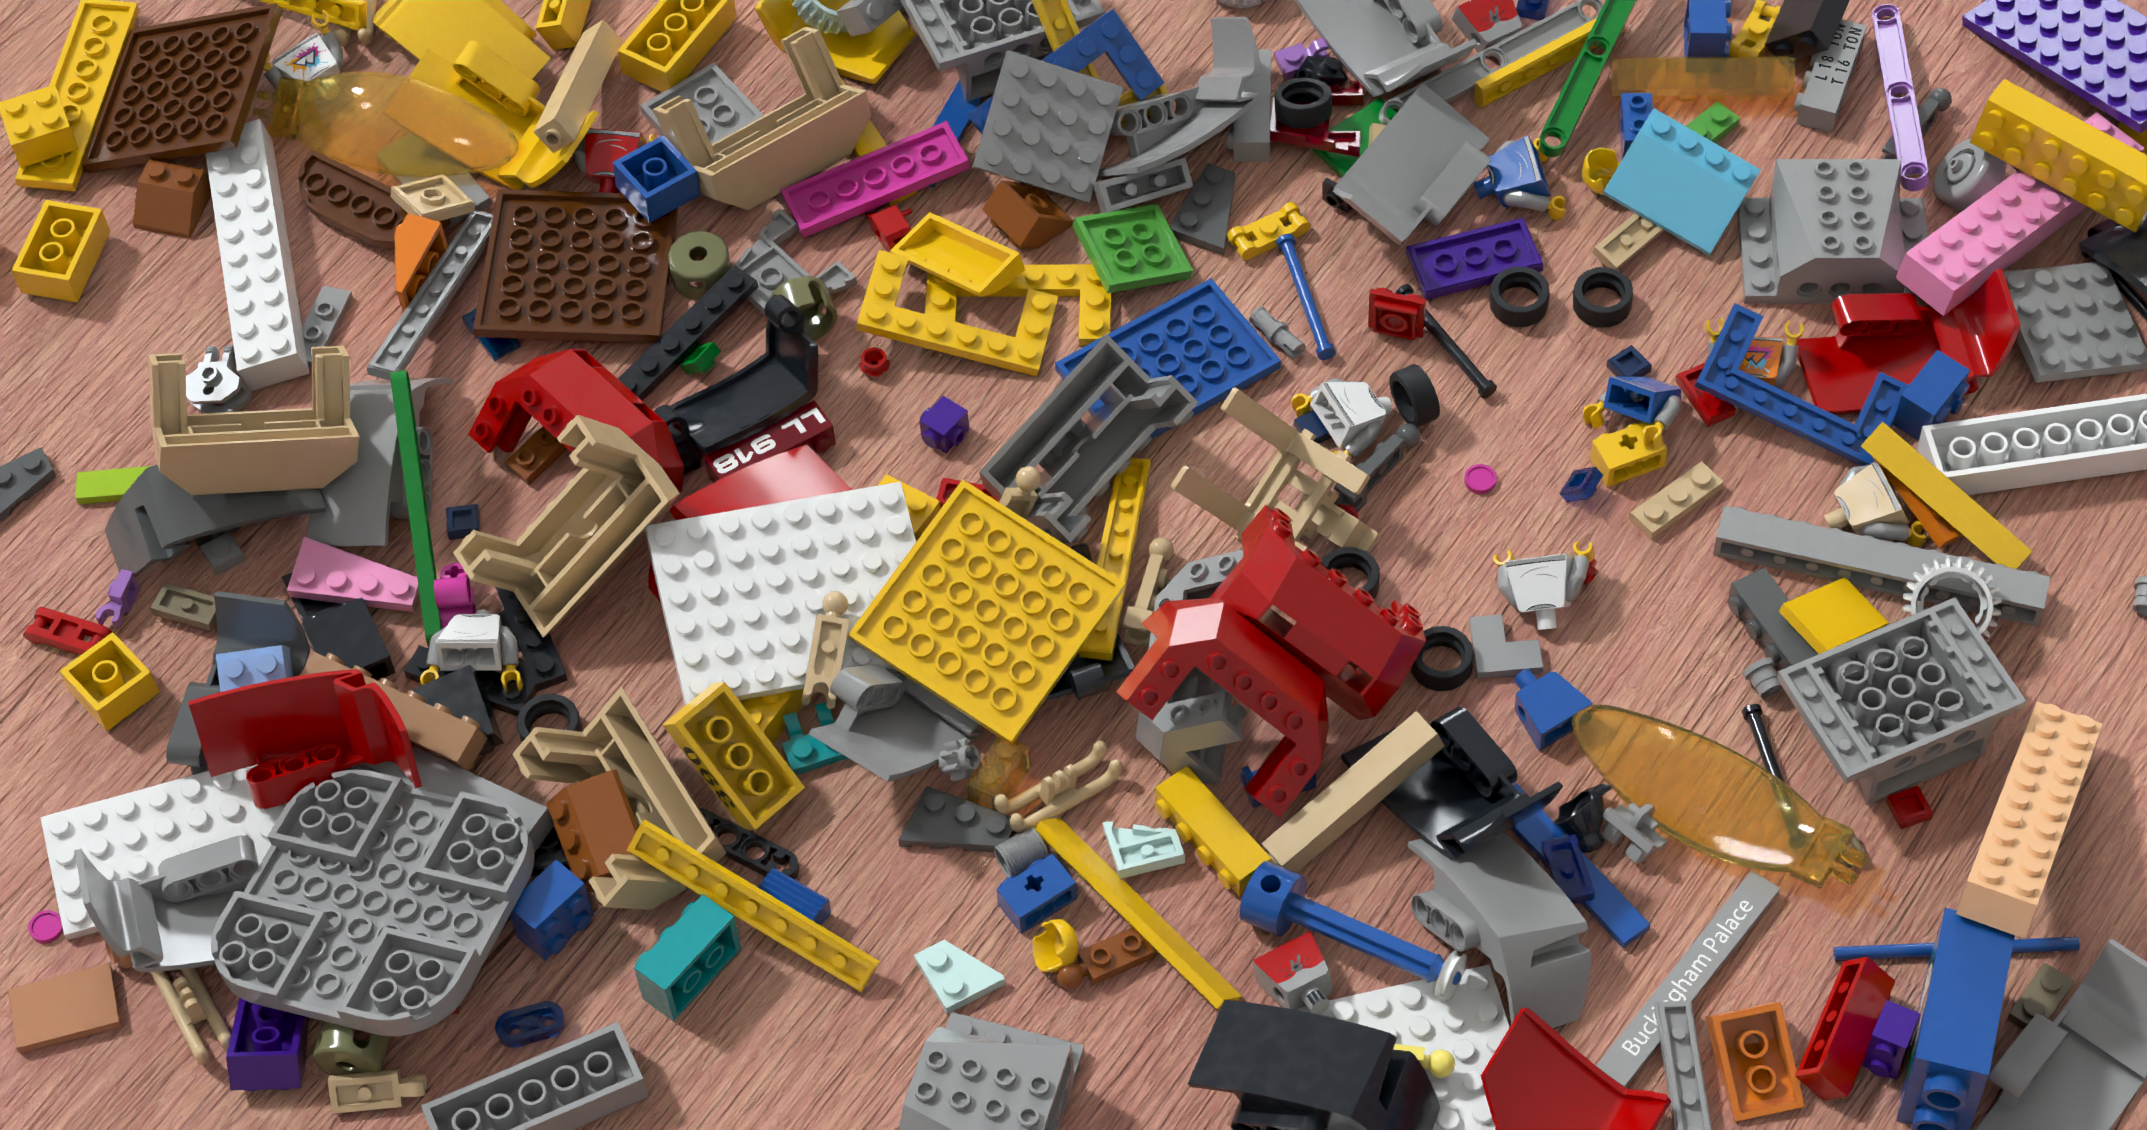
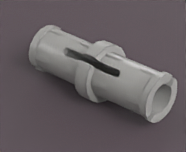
M1263 306L1256 308L1251 313L1253 316L1249 317V321L1266 335L1268 342L1271 344L1275 343L1292 360L1297 359L1303 353L1302 350L1306 348V345L1289 331L1286 323L1276 320Z

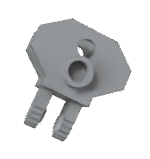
M233 345L224 347L222 361H219L220 355L216 346L207 347L204 362H199L198 368L186 376V398L203 414L237 412L250 403L252 391L242 381L239 373L236 371ZM216 403H224L222 406H216Z

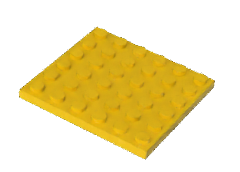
M962 479L848 633V638L996 736L1013 745L1122 594L1126 584Z

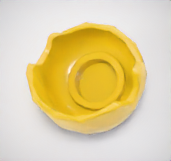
M1606 148L1590 150L1583 162L1582 179L1585 185L1600 195H1603L1604 189L1620 164L1614 150Z
M1063 919L1042 923V927L1046 928L1045 931L1033 938L1035 964L1042 973L1057 972L1063 966L1075 962L1079 949L1078 937L1075 929Z

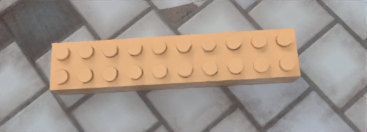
M2036 702L1967 879L1956 915L2026 939L2092 756L2102 723L2096 722L2085 715H2076L2061 710L2053 704Z

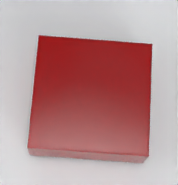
M1919 786L1887 796L1886 803L1900 829L1932 819L1933 812Z

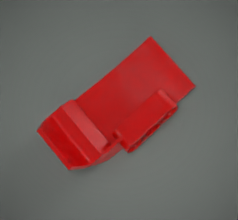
M1996 269L1971 296L1944 316L1931 306L1919 307L1916 295L1911 293L1848 294L1840 296L1831 304L1839 330L1837 335L1797 339L1796 345L1799 346L1797 357L1815 406L1834 415L1860 413L1879 372L1910 385L1937 350L1970 370L1967 383L1970 386L1965 395L1976 392L1979 389L1976 377H1992L1996 374L2006 360L2017 338L2021 324L2003 270Z

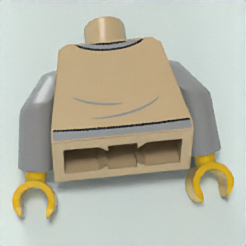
M1877 461L1870 465L1853 467L1848 471L1839 487L1834 491L1841 507L1824 515L1830 529H1842L1850 524L1857 535H1869L1876 539L1906 540L1913 547H1920L1927 538V535H1919L1924 529L1919 521L1914 522L1910 528L1906 525L1909 521L1889 484L1890 480L1882 471Z

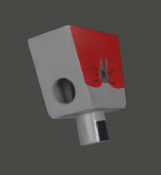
M1470 0L1457 6L1452 16L1453 22L1469 41L1472 39L1476 40L1477 45L1474 48L1478 52L1497 44L1522 29V23L1513 0Z
M1310 931L1253 960L1256 982L1283 1008L1298 1010L1307 1006L1311 1013L1318 1015L1328 1009L1330 1002L1326 996L1330 995L1333 991L1330 972Z

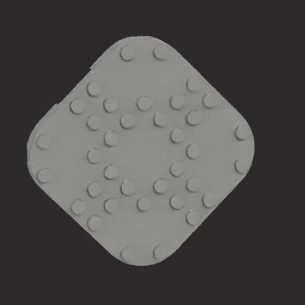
M345 770L332 773L333 779L323 781L318 786H315L314 782L308 784L288 802L267 836L271 846L244 892L235 890L219 917L211 938V954L227 987L245 1001L377 1035L399 1037L420 1032L452 1014L467 995L531 876L534 867V847L521 817L514 809L499 800L460 791L456 798L405 786L400 777L374 771Z

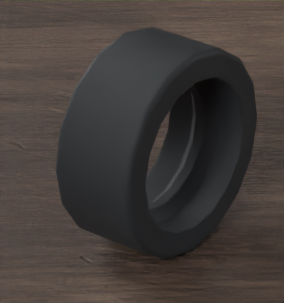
M1295 78L1282 83L1274 93L1276 118L1288 127L1299 129L1313 128L1322 125L1332 114L1330 87L1320 80ZM1303 101L1314 102V103L1305 104V105L1293 104V103H1296V102H1303Z
M1511 267L1503 270L1494 278L1491 284L1490 309L1494 316L1504 324L1513 327L1533 325L1540 321L1547 312L1550 296L1549 284L1543 275L1531 268ZM1513 287H1523L1533 291L1538 296V300L1534 304L1517 307L1504 301L1501 294Z
M1595 267L1585 271L1577 278L1573 291V310L1578 318L1586 324L1595 327H1611L1620 324L1628 317L1632 307L1633 287L1627 276L1619 270L1609 267ZM1594 288H1608L1618 293L1621 301L1610 307H1599L1587 301L1584 294Z
M1411 364L1391 374L1389 381L1391 394L1399 413L1407 424L1411 423L1420 427L1436 420L1440 416L1439 399L1428 375L1419 365Z
M1342 547L1331 551L1322 559L1320 564L1329 571L1332 568L1338 570L1344 567H1353L1363 571L1368 576V583L1362 589L1368 592L1375 600L1379 592L1380 572L1375 558L1367 551L1356 547Z
M1435 626L1424 630L1426 642L1411 667V673L1417 682L1427 689L1435 691H1451L1462 686L1470 677L1473 668V648L1467 636L1459 630L1447 626ZM1445 646L1452 648L1460 654L1461 663L1452 670L1438 671L1425 665L1422 656L1426 650L1432 647Z
M554 693L542 694L530 699L521 708L517 717V729L521 741L523 742L530 734L532 724L546 714L556 713L564 715L569 720V726L566 730L582 732V722L575 704L567 697Z

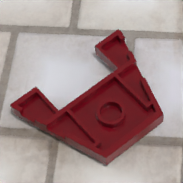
M1358 80L1353 81L1352 87L1340 89L1339 84L1329 86L1332 94V106L1363 105L1364 86ZM1273 97L1270 141L1360 157L1361 131H1330L1331 116L1322 125L1313 128L1299 129L1288 127L1276 118ZM1303 101V102H1296V103H1293V104L1305 105V104H1311V103H1314V102Z

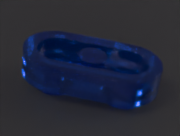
M544 1001L503 1013L496 1021L495 1031L501 1044L506 1047L516 1048L557 1036L565 1027V1017L562 1008L558 1004ZM547 1020H553V1021H554V1022H553L551 1025H549V1026H544V1025H543V1023H544L545 1021H547ZM514 1029L520 1030L516 1035H509L510 1031Z

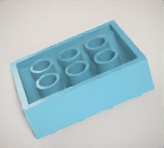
M1653 108L1602 194L1709 256L1761 170Z

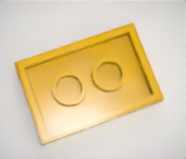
M1846 577L1783 603L1779 609L1780 614L1818 654L1889 624Z

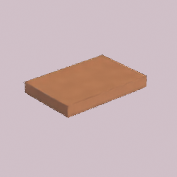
M110 963L8 989L16 1049L19 1054L122 1027L113 968Z

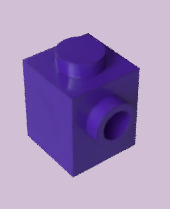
M942 396L932 408H927L919 420L921 438L924 443L946 454L954 445L957 446L962 442L966 432L970 429L968 410L945 396Z

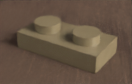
M169 583L163 584L150 608L155 616L207 631H212L217 622L214 596Z
M2044 962L2010 1011L2007 1020L2022 1029H2025L2038 1012L2051 1020L2073 987L2075 980Z

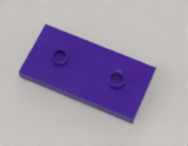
M1524 218L1406 246V255L1426 300L1492 284L1494 278L1501 271L1511 267H1527L1541 272L1544 266Z

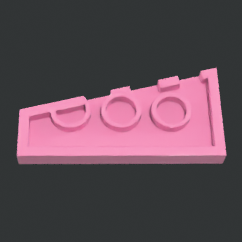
M307 537L303 538L287 588L289 597L345 603L362 597L367 607L409 612L415 611L419 598L417 577Z

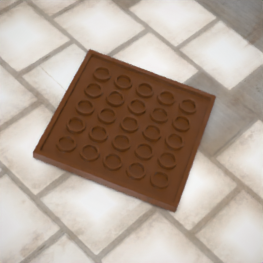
M277 3L130 29L82 162L87 172L143 164L147 163L149 159L161 161L237 148L283 12Z
M498 189L473 328L475 337L655 343L657 340H660L670 276L668 253L675 240L679 207L649 223L622 193Z

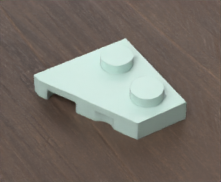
M1110 821L1102 822L1103 832L1120 879L1185 863V854L1176 829L1161 827L1152 829L1144 825L1135 824L1132 829L1115 828L1114 823Z
M942 940L914 955L917 966L946 1014L1005 985V978L1001 973L946 940Z

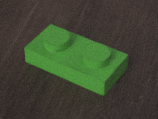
M1717 101L1686 125V127L1716 144L1739 126L1740 117Z

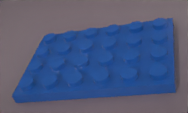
M1212 278L1108 334L1151 379L1172 375L1199 402L1192 409L1194 412L1193 416L1226 399L1234 387L1242 390L1281 368V360ZM1103 337L1055 362V370L1064 380ZM1098 398L1088 409L1089 413L1093 416L1104 403ZM1175 426L1171 428H1156L1150 437L1153 439Z

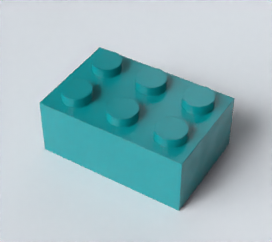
M704 894L696 902L688 904L681 918L673 926L667 927L661 933L659 941L650 951L643 952L636 961L634 970L643 1000L674 1022L742 949L734 916Z

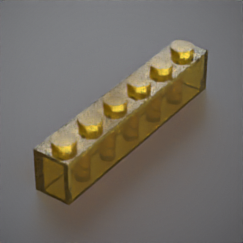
M1792 56L1610 57L1609 94L1617 96V101L1621 100V93H1652V101H1665V96H1677V101H1695V95H1707V100L1724 101L1726 100V95H1738V100L1742 101L1756 100V95H1768V100H1786V95H1794L1795 58Z

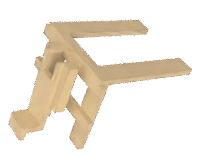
M1234 387L1222 404L1221 410L1279 450L1278 454L1245 504L1185 465L1172 482L1171 488L1237 530L1238 532L1235 537L1241 541L1242 532L1261 509L1267 505L1272 510H1275V508L1281 509L1291 518L1290 523L1292 524L1295 546L1303 552L1308 548L1297 542L1303 534L1312 539L1315 532H1318L1341 548L1356 547L1369 553L1378 539L1379 533L1334 505L1339 496L1332 492L1331 488L1337 482L1359 495L1369 481L1370 476L1350 464L1349 460L1351 457L1341 450L1337 454L1332 453L1314 442L1315 434L1305 428L1302 433L1298 432ZM1300 461L1323 473L1319 482L1296 469ZM1286 483L1304 493L1295 510L1277 499Z

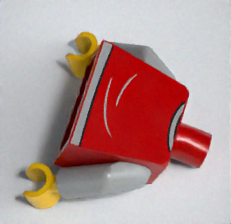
M589 128L574 151L573 156L580 171L587 175L592 183L600 184L599 192L617 193L618 188L615 183L613 162L644 146L647 141L641 132ZM654 134L649 135L648 143L655 140Z

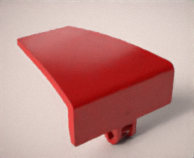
M1530 1008L1520 1009L1480 1075L1496 1130H1656L1671 1103V1099L1666 1094L1648 1090L1627 1089L1576 1050Z

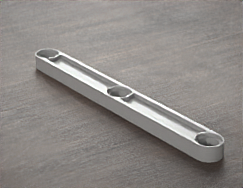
M1578 0L1423 83L1448 103L1475 89V82L1597 18L1603 3L1600 0ZM1585 5L1592 6L1596 10L1597 16L1593 18L1585 16L1582 7ZM1488 56L1497 58L1500 67L1497 69L1489 68L1485 63V58ZM1422 83L1388 100L1380 110V123L1387 125L1391 120L1387 117L1386 110L1395 108L1399 111Z

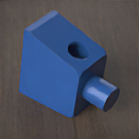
M1525 669L1515 677L1514 683L1520 688L1515 697V712L1539 751L1591 720L1593 703L1557 672L1551 671L1537 679L1529 669Z

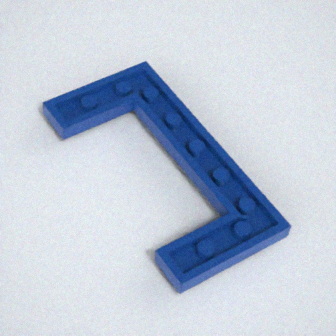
M1114 9L1107 11L1041 60L1079 72L1105 53L1138 101H1141L1165 83ZM993 96L968 114L981 135Z
M1734 303L1694 387L1860 466L1873 463V457L1861 445L1882 422L1889 427L1891 426L1901 395L1909 385L1879 372L1855 424L1739 370L1764 316Z

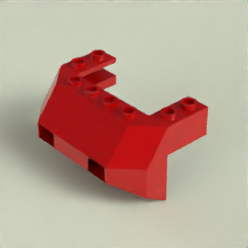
M569 349L536 357L495 382L468 433L487 453H492L496 445L504 453L514 451L531 417H534L557 439L567 424L577 415H581L622 430L662 467L678 492H682L684 465L667 423L585 349ZM563 444L571 452L576 449V447Z
M1265 505L1241 534L1244 557L1210 598H1219L1325 680L1327 698L1358 720L1374 718L1400 688L1426 642L1423 625L1419 618L1421 616L1420 613L1410 604L1405 603L1402 605L1396 600L1391 603L1392 610L1388 607L1383 609L1373 603V597L1364 589L1358 588L1355 590L1347 584V578L1338 570L1332 568L1329 571L1321 565V559L1315 553L1308 549H1305L1303 552L1295 546L1292 524L1290 523L1291 518L1281 509L1275 508V510H1272ZM1272 605L1276 606L1294 619L1296 624H1291L1270 607ZM1349 661L1357 665L1358 668L1355 670L1349 666Z
M1219 598L1166 601L1141 623L1158 638L1116 692L1153 721L1194 666L1285 735L1244 788L1253 798L1281 818L1322 765L1329 729L1325 680Z

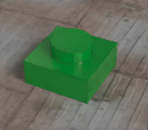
M714 342L701 344L684 360L680 367L687 375L695 373L704 374L716 363L714 358L721 350Z

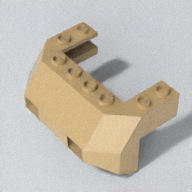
M804 27L781 40L804 94L711 144L690 99L682 101L681 96H677L653 109L665 137L697 170L699 190L703 195L733 206L751 210L780 194V190L807 179L852 153L871 117L867 91L842 83L820 30Z
M311 347L313 408L187 414L185 362L182 360V354H148L150 418L155 458L160 473L191 495L324 488L354 465L358 459L360 436L350 418L349 355L345 347Z
M577 415L571 420L557 439L560 443L576 447L569 457L576 466L582 467V470L546 506L543 513L526 528L523 535L515 542L473 530L453 552L470 580L513 591L542 637L556 629L592 594L645 536V529L649 525L656 524L670 509L680 494L662 467L622 430L581 415Z
M622 687L619 688L583 732L535 727L513 753L520 766L521 773L531 780L574 784L610 770H617L638 827L645 819L717 863L726 854L721 842ZM612 853L606 860L605 864L613 878L592 876L589 880L596 893L597 900L604 907L652 910L688 889V887L635 855Z

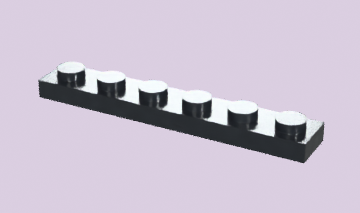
M734 265L660 337V340H657L618 380L643 401L759 288L757 280Z

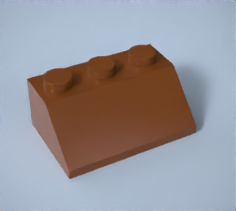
M610 770L566 786L546 803L572 873L585 883L587 892H595L589 880L592 876L613 878L605 864L606 860L612 853L633 855L626 850L639 828L617 770Z

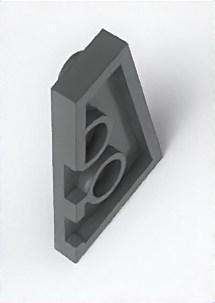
M1209 163L1206 165L1170 225L1176 239L1224 256L1235 186L1234 172Z
M41 447L0 466L1 521H4L11 515L10 510L21 500L30 499L56 477Z
M926 786L898 841L899 847H912V844L929 845L930 849H942L943 846L963 847L965 851L994 852L995 846L1009 838L1011 839L1016 831L1010 826L1011 816Z

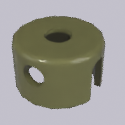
M696 231L685 234L672 244L668 253L673 285L678 293L688 299L699 300L732 268L728 246L722 238L710 232ZM706 255L703 260H692L694 257ZM690 282H701L703 286L697 288L691 285Z
M812 276L790 279L779 285L771 294L770 298L776 295L787 297L800 309L802 317H804V333L813 341L826 335L837 321L836 308L826 284L821 279ZM825 304L827 309L826 314L823 316L822 308Z
M322 1021L313 1059L319 1067L334 1075L380 1072L390 1036L370 1033L369 1041L353 1039L355 1029Z

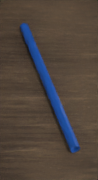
M2078 936L2014 939L2012 953L2079 950L2080 942ZM1934 943L1834 947L1833 956L1834 961L1853 960L1863 957H1869L1870 959L1930 957Z

